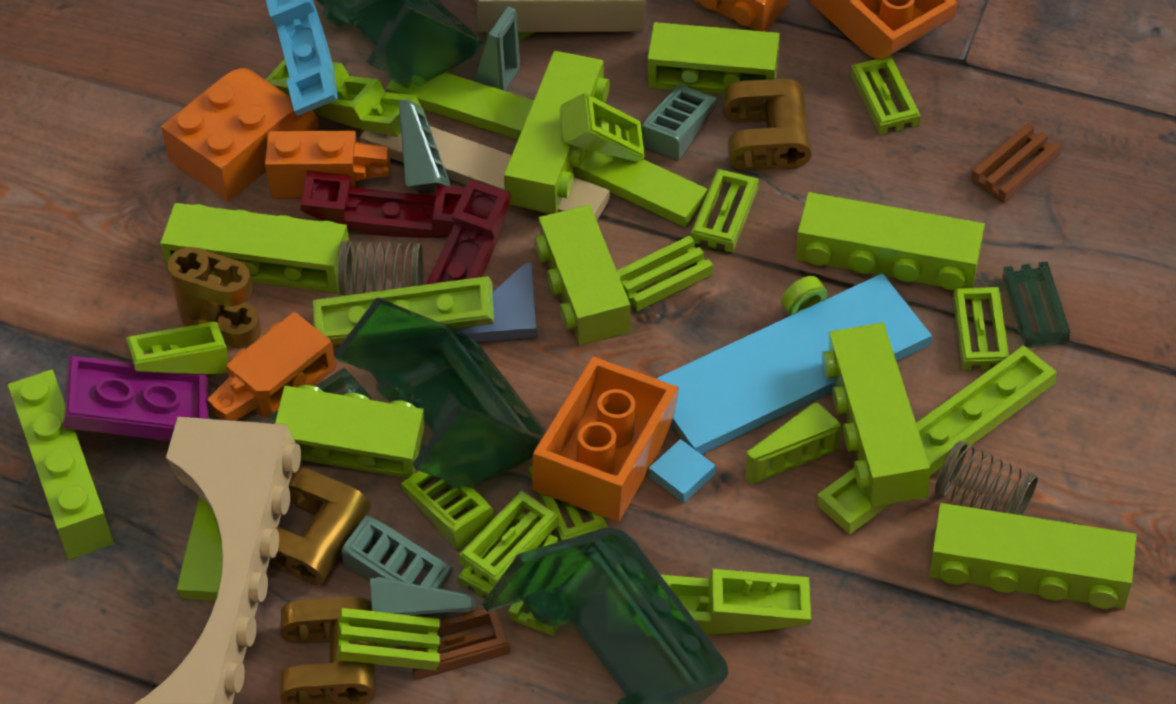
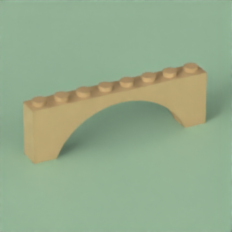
M177 417L166 459L179 482L198 494L214 511L222 539V576L211 616L190 653L163 683L134 704H232L235 692H240L243 687L245 678L243 660L247 647L253 645L256 637L255 614L258 602H263L267 594L268 578L266 572L269 560L276 556L279 547V533L276 527L279 525L281 515H285L289 509V483L292 472L296 473L299 469L301 449L299 444L295 443L288 426L285 424Z

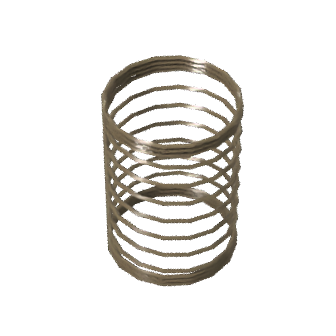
M353 241L341 242L337 264L338 290L341 296H347L351 287V243L355 250L353 294L358 292L359 266L357 254L361 243L365 251L362 280L363 293H367L368 290L367 254L370 244L373 245L375 255L372 292H376L378 286L377 253L380 244H382L384 251L382 291L384 290V276L385 290H387V252L390 244L394 254L392 289H397L396 256L399 245L402 246L404 257L402 288H405L407 285L406 256L409 245L412 248L410 267L411 287L423 285L424 254L421 243L412 245L410 242L406 250H404V246L400 242L395 250L393 243L390 242L385 250L382 242L378 243L377 248H375L374 243L371 241L366 248L363 241H361L357 249ZM365 267H366V288H365ZM355 270H356V291H355Z
M958 441L949 452L940 470L935 485L936 494L942 497L947 495L962 467L967 450L972 447V457L965 465L955 484L951 501L958 497L969 475L974 457L981 452V462L976 467L965 487L960 501L961 506L970 497L978 480L983 462L991 456V465L981 479L971 500L970 507L975 508L989 480L992 467L1000 461V471L995 476L984 496L980 509L983 508L985 500L996 481L991 496L984 507V510H986L997 488L1001 472L1010 465L1009 476L999 490L990 511H993L1005 487L995 509L997 512L1007 491L1011 476L1019 469L1018 482L1009 494L1001 512H1004L1014 492L1005 513L1024 516L1037 486V475L1030 474V472L1022 475L1020 467L1012 471L1011 463L1003 466L1001 458L993 462L992 454L984 457L982 450L974 453L973 445L967 446L966 442ZM959 452L958 458H957L956 462L954 463L953 467L951 468V470H950V472H949V474H948V476H947V478H946V481H945V483H944V480H945V477H946V475H947V472H948V470H949V468H950V466H951V464H952V462H953L955 456H956L957 453ZM968 465H969V468H968L967 473H966V476H965V478H964V480H963V482H962V485H961V487L959 488L957 494H956L955 497H954V493H955V490H956V488H957V486H958V483H959V481H960V479H961L963 473L965 472L966 468H967ZM977 470H978V473H977V476H976V478H975V481H974V483H973V485H972V488H971L970 492L968 493L966 499H965L964 502H963V499H964V496H965V494H966V491H967V489H968V487H969V485H970V483H971V481H972L974 475L976 474V472H977ZM1029 474L1019 488L1020 481ZM987 476L978 499L976 500L975 504L973 505L977 492L985 477ZM1021 500H1022V503H1021V505H1020V507H1019V510H1018V512L1016 513V511H1017V509H1018V506H1019V504H1020V502H1021Z

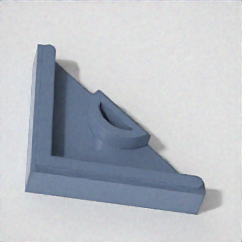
M524 263L493 292L494 324L452 329L454 344L537 338L532 263Z

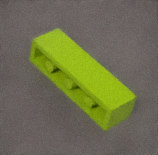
M554 50L504 173L505 191L511 194L509 205L553 214L557 213L562 198L568 199L570 197L574 182V173L572 172L574 166L580 167L582 165L586 149L572 146L563 141L560 107L565 102L583 93L604 103L606 102L610 81L604 78V60Z
M808 192L798 230L796 260L808 262L816 266L825 265L852 270L860 274L880 275L883 273L885 277L896 278L904 282H918L940 286L948 290L973 288L981 253L985 223Z
M175 203L160 245L167 271L168 260L175 251L181 248L195 247L242 262L249 269L251 282L338 294L337 264L339 247L342 241H349L347 225L331 221H314L292 218L286 215L275 216L252 213L246 210L220 209L201 204Z
M884 322L829 331V351L822 352V363L826 379L834 378L836 387L832 388V395L837 415L845 414L847 423L843 424L846 448L848 452L856 451L858 460L854 461V471L858 488L860 490L867 488L872 507L929 497L930 465Z
M53 369L9 383L8 387L68 560L113 545L114 541L75 430L63 428L65 402Z
M940 503L929 577L942 579L944 582L954 585L968 583L991 587L998 592L1004 593L1017 591L1040 595L1045 599L1053 601L1066 599L1090 603L1092 606L1102 609L1112 607L1125 609L1132 585L1137 534Z

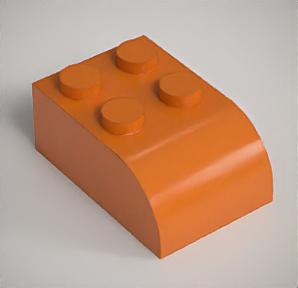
M810 0L814 7L863 52L875 59H885L948 23L955 17L958 2L955 0Z
M240 68L223 76L163 124L161 130L169 161L227 202H230L266 172L265 159L269 131H315L319 128V122L312 110L297 116L294 112L290 95L254 71Z
M592 356L533 453L532 490L620 522L664 443L675 412L679 387Z

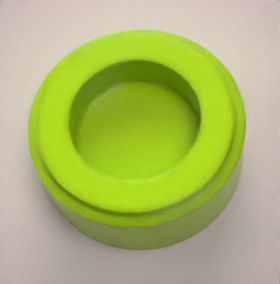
M807 276L793 283L781 297V305L788 315L791 316L826 300L828 292L817 277Z

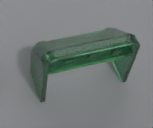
M316 0L325 8L322 15L341 27L347 22L357 27L377 47L367 62L371 66L387 72V75L392 80L405 88H409L411 84L421 86L471 59L477 54L484 43L482 38L438 0Z
M376 297L334 353L337 360L371 372L378 382L376 385L377 390L390 401L401 399L413 404L416 408L424 409V420L433 431L434 436L412 465L418 471L443 479L454 488L460 489L462 486L473 488L532 459L535 449L546 433L542 424L484 350L472 338L455 328Z
M603 528L518 554L482 603L485 610L489 612L523 601L534 618L543 624L563 626L573 622L626 694V697L620 699L617 704H700L712 695L728 676L727 663L637 543L627 533L616 528Z

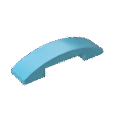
M266 0L270 18L277 27L290 77L286 79L296 115L299 116L337 100V84L333 63L313 0Z

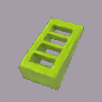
M586 93L561 105L560 117L564 142L578 148L636 162L645 159L641 123L639 120Z
M217 321L126 337L127 347L135 371L188 374L227 373V347Z
M818 402L811 404L747 451L745 479L753 485L834 452L839 448L841 424Z
M439 458L401 483L403 491L456 551L470 543L494 519L493 508L486 500ZM437 476L440 478L439 481L424 491L420 488ZM445 487L450 489L435 500L430 498ZM456 497L459 499L458 502L447 509L441 508ZM465 508L469 510L456 520L452 518Z

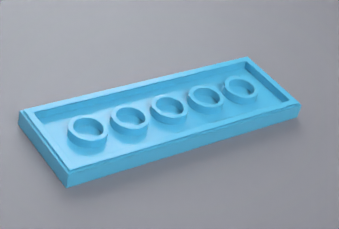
M882 273L656 379L679 387L671 425L685 443L700 454H704L832 393V388L836 387L834 378L826 379L822 363V352L829 351V331L884 322L896 362L930 346L932 335Z

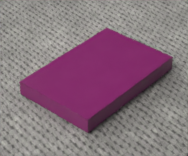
M69 356L63 428L171 441L177 417L208 419V374L135 371L133 363Z

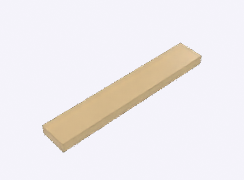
M430 126L450 180L467 185L469 179H473L505 190L504 173L512 155ZM364 130L359 137L360 143L388 146L390 158L403 162L401 134L395 137ZM574 177L570 197L568 199L562 198L557 212L590 204L597 221L610 200V190ZM539 211V212L544 213V214H547V215L551 214V213Z

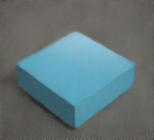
M681 439L649 467V477L682 503H685L716 473L715 464Z

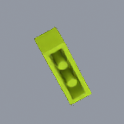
M654 22L648 54V88L674 90L681 84L703 93L723 94L724 89L734 82L776 79L780 33Z
M590 204L539 217L540 235L534 237V246L540 263L547 261L550 268L546 270V275L552 295H560L563 302L559 304V309L565 329H573L579 346L630 333V302Z
M284 385L275 424H285L288 426L295 443L300 446L302 461L409 478L415 474L423 438L424 409L416 408L413 404L405 401L396 400L386 403L370 400L368 397L358 393L339 395L323 392L320 388L311 385H301L298 388Z

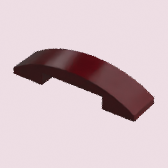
M307 171L300 210L322 221L345 224L347 229L369 234L410 238L449 236L455 223L451 216L465 188L438 185L436 196L355 188L351 187L350 176Z
M469 179L451 216L455 223L426 285L483 277L504 223L511 198L510 192ZM452 330L400 336L398 338L437 352L451 335Z

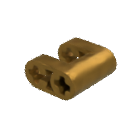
M792 79L739 81L728 85L724 89L722 95L724 112L729 120L741 123L769 122V128L740 130L729 138V159L734 168L741 171L793 169L805 165L810 160L812 153L802 85Z
M195 247L181 248L170 256L167 263L183 327L217 321L225 344L238 348L248 347L260 338L262 330L258 311L254 306L246 303L252 294L253 288L249 269L245 264ZM247 321L248 325L242 324V322ZM232 325L238 326V328H232Z
M299 467L296 473L292 472L289 483L290 503L315 516L302 536L276 527L279 533L278 552L274 558H270L268 566L306 583L321 585L341 556L344 544L370 511L371 504L357 489L310 469Z
M336 597L297 600L289 602L281 608L280 634L283 639L297 644L330 642V663L291 666L281 672L280 701L282 704H365L375 697V664L337 660L338 616L341 608L372 611V602L361 597ZM349 640L350 644L375 646L373 642Z

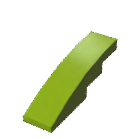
M285 59L272 71L266 80L290 95L286 79L290 77ZM332 62L337 84V100L312 111L319 116L369 132L398 137L401 134L400 100L409 99L420 105L416 96L385 92L379 79L349 76L342 63Z
M712 569L709 579L660 574L657 584L609 580L606 588L605 633L716 635L809 625L811 622L809 577Z

